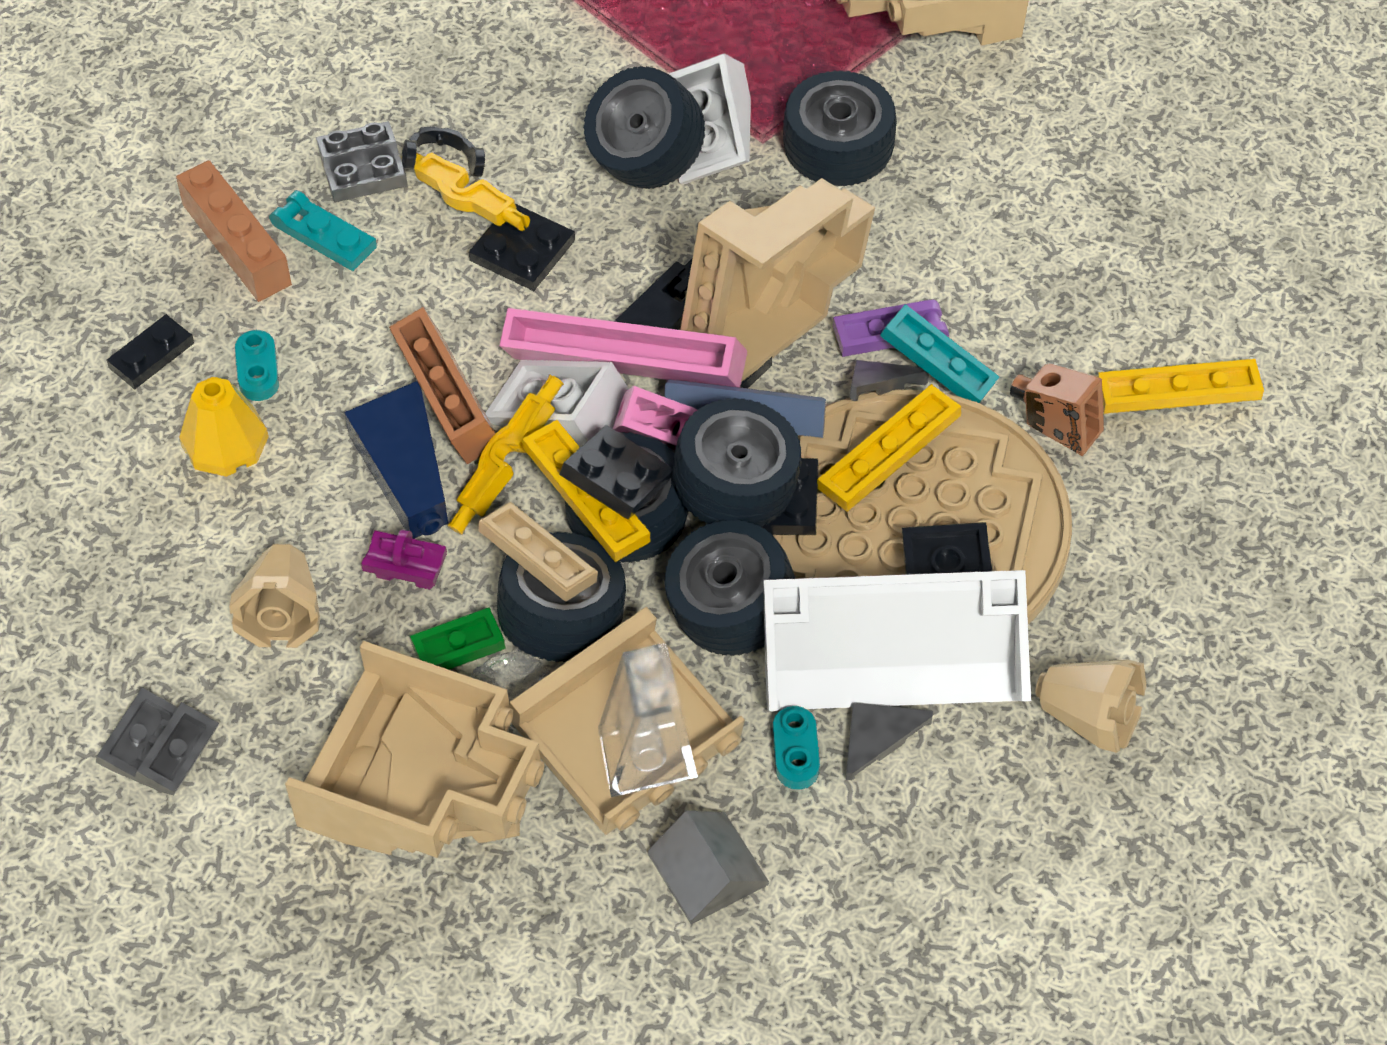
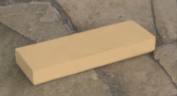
M512 502L505 504L479 520L478 531L565 602L597 582L598 571Z

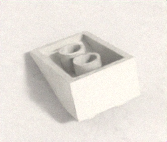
M721 54L669 73L694 96L702 110L705 121V138L703 139L702 149L695 163L691 165V168L681 175L679 183L687 184L750 162L751 97L744 64L726 54Z
M521 360L485 413L490 423L503 428L509 423L529 393L537 395L551 374L560 379L564 385L550 403L555 408V411L544 426L558 420L579 447H582L605 425L613 429L624 393L629 388L612 362Z

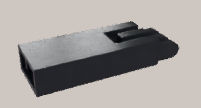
M692 259L686 265L676 261L614 322L680 330L686 298L679 302L674 297L677 296L681 300L685 297Z

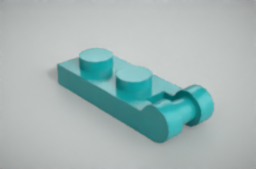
M295 190L286 198L287 204L283 208L277 207L269 215L270 222L274 227L351 271H354L377 248L376 238L310 202L308 197L298 190ZM297 214L303 216L300 221L294 219Z

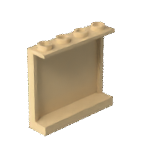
M647 607L637 612L509 703L510 708L513 709V719L511 722L524 738L539 743L540 758L605 835L615 828L623 831L631 826L639 818V811L651 802L654 806L661 804L673 793V786L685 777L688 781L695 779L707 768V761L718 753L722 756L729 754L742 741L741 734L745 719L739 716L734 721L655 631L657 618Z

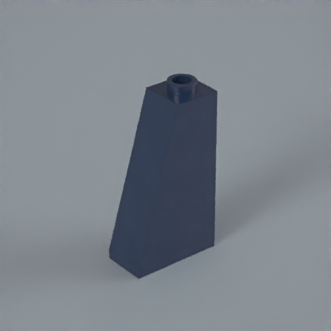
M418 381L344 412L348 436L404 529L412 532V539L422 535H432L439 531L442 526L448 524L445 497L422 389Z

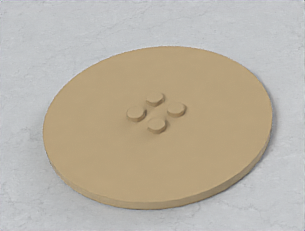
M892 390L883 395L871 392L859 395L858 401H852L849 397L826 406L823 438L798 435L801 445V458H818L819 478L923 390ZM946 394L961 405V416L852 509L846 512L818 489L816 535H773L786 552L795 579L906 575L902 528L986 522L992 571L1025 570L1028 624H1030L1048 604L1064 575L1070 554L1072 515L1068 493L1061 475L1048 454L1029 433L1009 418L991 408L959 396Z

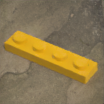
M1256 359L1098 372L1097 376L1102 379L1104 414L1262 400L1264 393Z
M929 385L817 479L818 489L848 512L961 416V405L934 385Z
M558 420L522 438L523 449L615 562L651 542L649 530L635 514L627 520L559 475L563 463L580 447Z

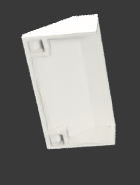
M1025 570L764 580L767 711H778L790 706H799L805 709L853 707V703L899 706L1031 701Z

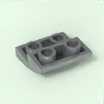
M389 121L369 123L364 127L347 131H333L327 135L316 137L334 203L408 186L406 173L398 154L396 139Z

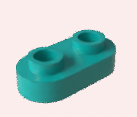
M251 330L245 332L237 339L235 344L239 388L247 399L263 401L271 398L279 388L275 342L273 337L265 331Z
M799 706L786 707L777 713L773 721L776 775L784 786L800 790L813 785L819 776L820 758L817 724L815 717L809 710ZM790 722H799L802 726L792 728L788 724ZM799 759L804 761L805 764L802 766H795L791 762L793 760Z

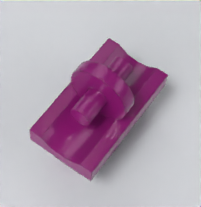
M374 530L369 550L361 563L362 571L374 573L376 578L388 581L396 578L414 582L416 587L430 590L436 584L447 555V549L443 545L412 539L411 531L401 530L398 535Z

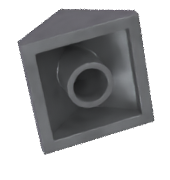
M685 811L648 850V856L690 924L769 885V880L725 812Z

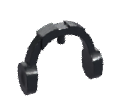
M434 126L421 127L409 140L404 141L402 166L405 169H414L417 146L437 143L439 146L444 144L459 151L462 150L468 158L471 176L482 177L485 167L484 149L475 147L468 139L462 137L461 132L449 128H436Z

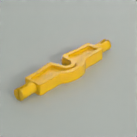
M432 152L425 157L419 153L416 154L414 171L417 179L439 191L444 202L450 207L459 211L475 212L497 226L508 222L520 231H524V227L527 228L529 226L530 217L516 209L514 199L500 192L486 180H478L465 188L470 178L464 167L449 162Z
M550 374L537 395L529 393L509 423L489 440L480 456L478 469L457 498V502L461 504V507L451 522L448 523L447 526L463 535L464 530L475 514L483 516L497 495L513 477V468L504 461V458L510 452L526 453L523 449L522 438L543 428L555 411V408L550 403L564 385L560 379Z

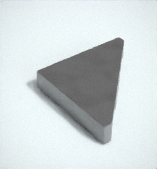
M856 360L850 399L858 401L860 393L876 390L878 395H883L892 390H902L905 383L927 385L929 373L916 366Z
M853 703L846 780H854L855 775L876 760L880 761L903 745L908 737L925 725H931L933 711Z

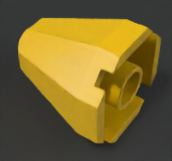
M211 377L197 383L191 395L179 436L181 446L189 456L194 469L227 477L236 473V468L246 464V467L256 464L269 436L267 428L254 406L229 380Z

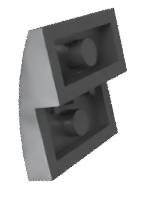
M141 688L98 753L96 763L143 785L174 796L216 731L219 723L183 702L176 707L150 691Z

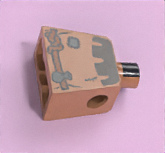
M1049 363L1045 364L1033 379L1019 374L1014 379L1010 388V395L1026 403L1027 424L1033 429L1081 456L1087 452L1104 431L1101 378Z

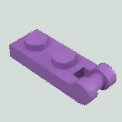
M936 300L906 304L949 337L946 323L940 320L942 311ZM905 304L833 317V329L842 357L895 348L880 335Z

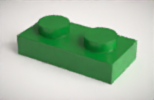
M490 607L410 636L411 645L417 659L448 670L506 649L505 639Z

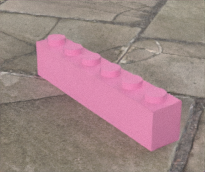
M513 308L507 309L499 345L517 360L612 362L620 374L739 388L747 356V350L736 337Z

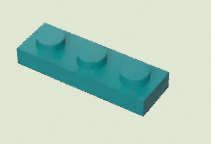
M906 304L880 335L959 397L980 403L1000 378L995 372Z

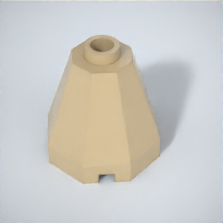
M273 544L262 553L231 594L229 608L230 614L233 613L232 625L234 632L258 647H271L270 640H288L286 648H298L318 632L320 614L317 594L305 554L291 544Z
M1125 659L1056 664L1049 667L1047 673L1042 672L1040 674L1035 694L1036 697L1040 698L1041 708L1100 749L1117 753L1120 751V748L1125 749L1128 746L1141 716L1142 707L1136 705V694L1145 695L1147 683L1144 663Z

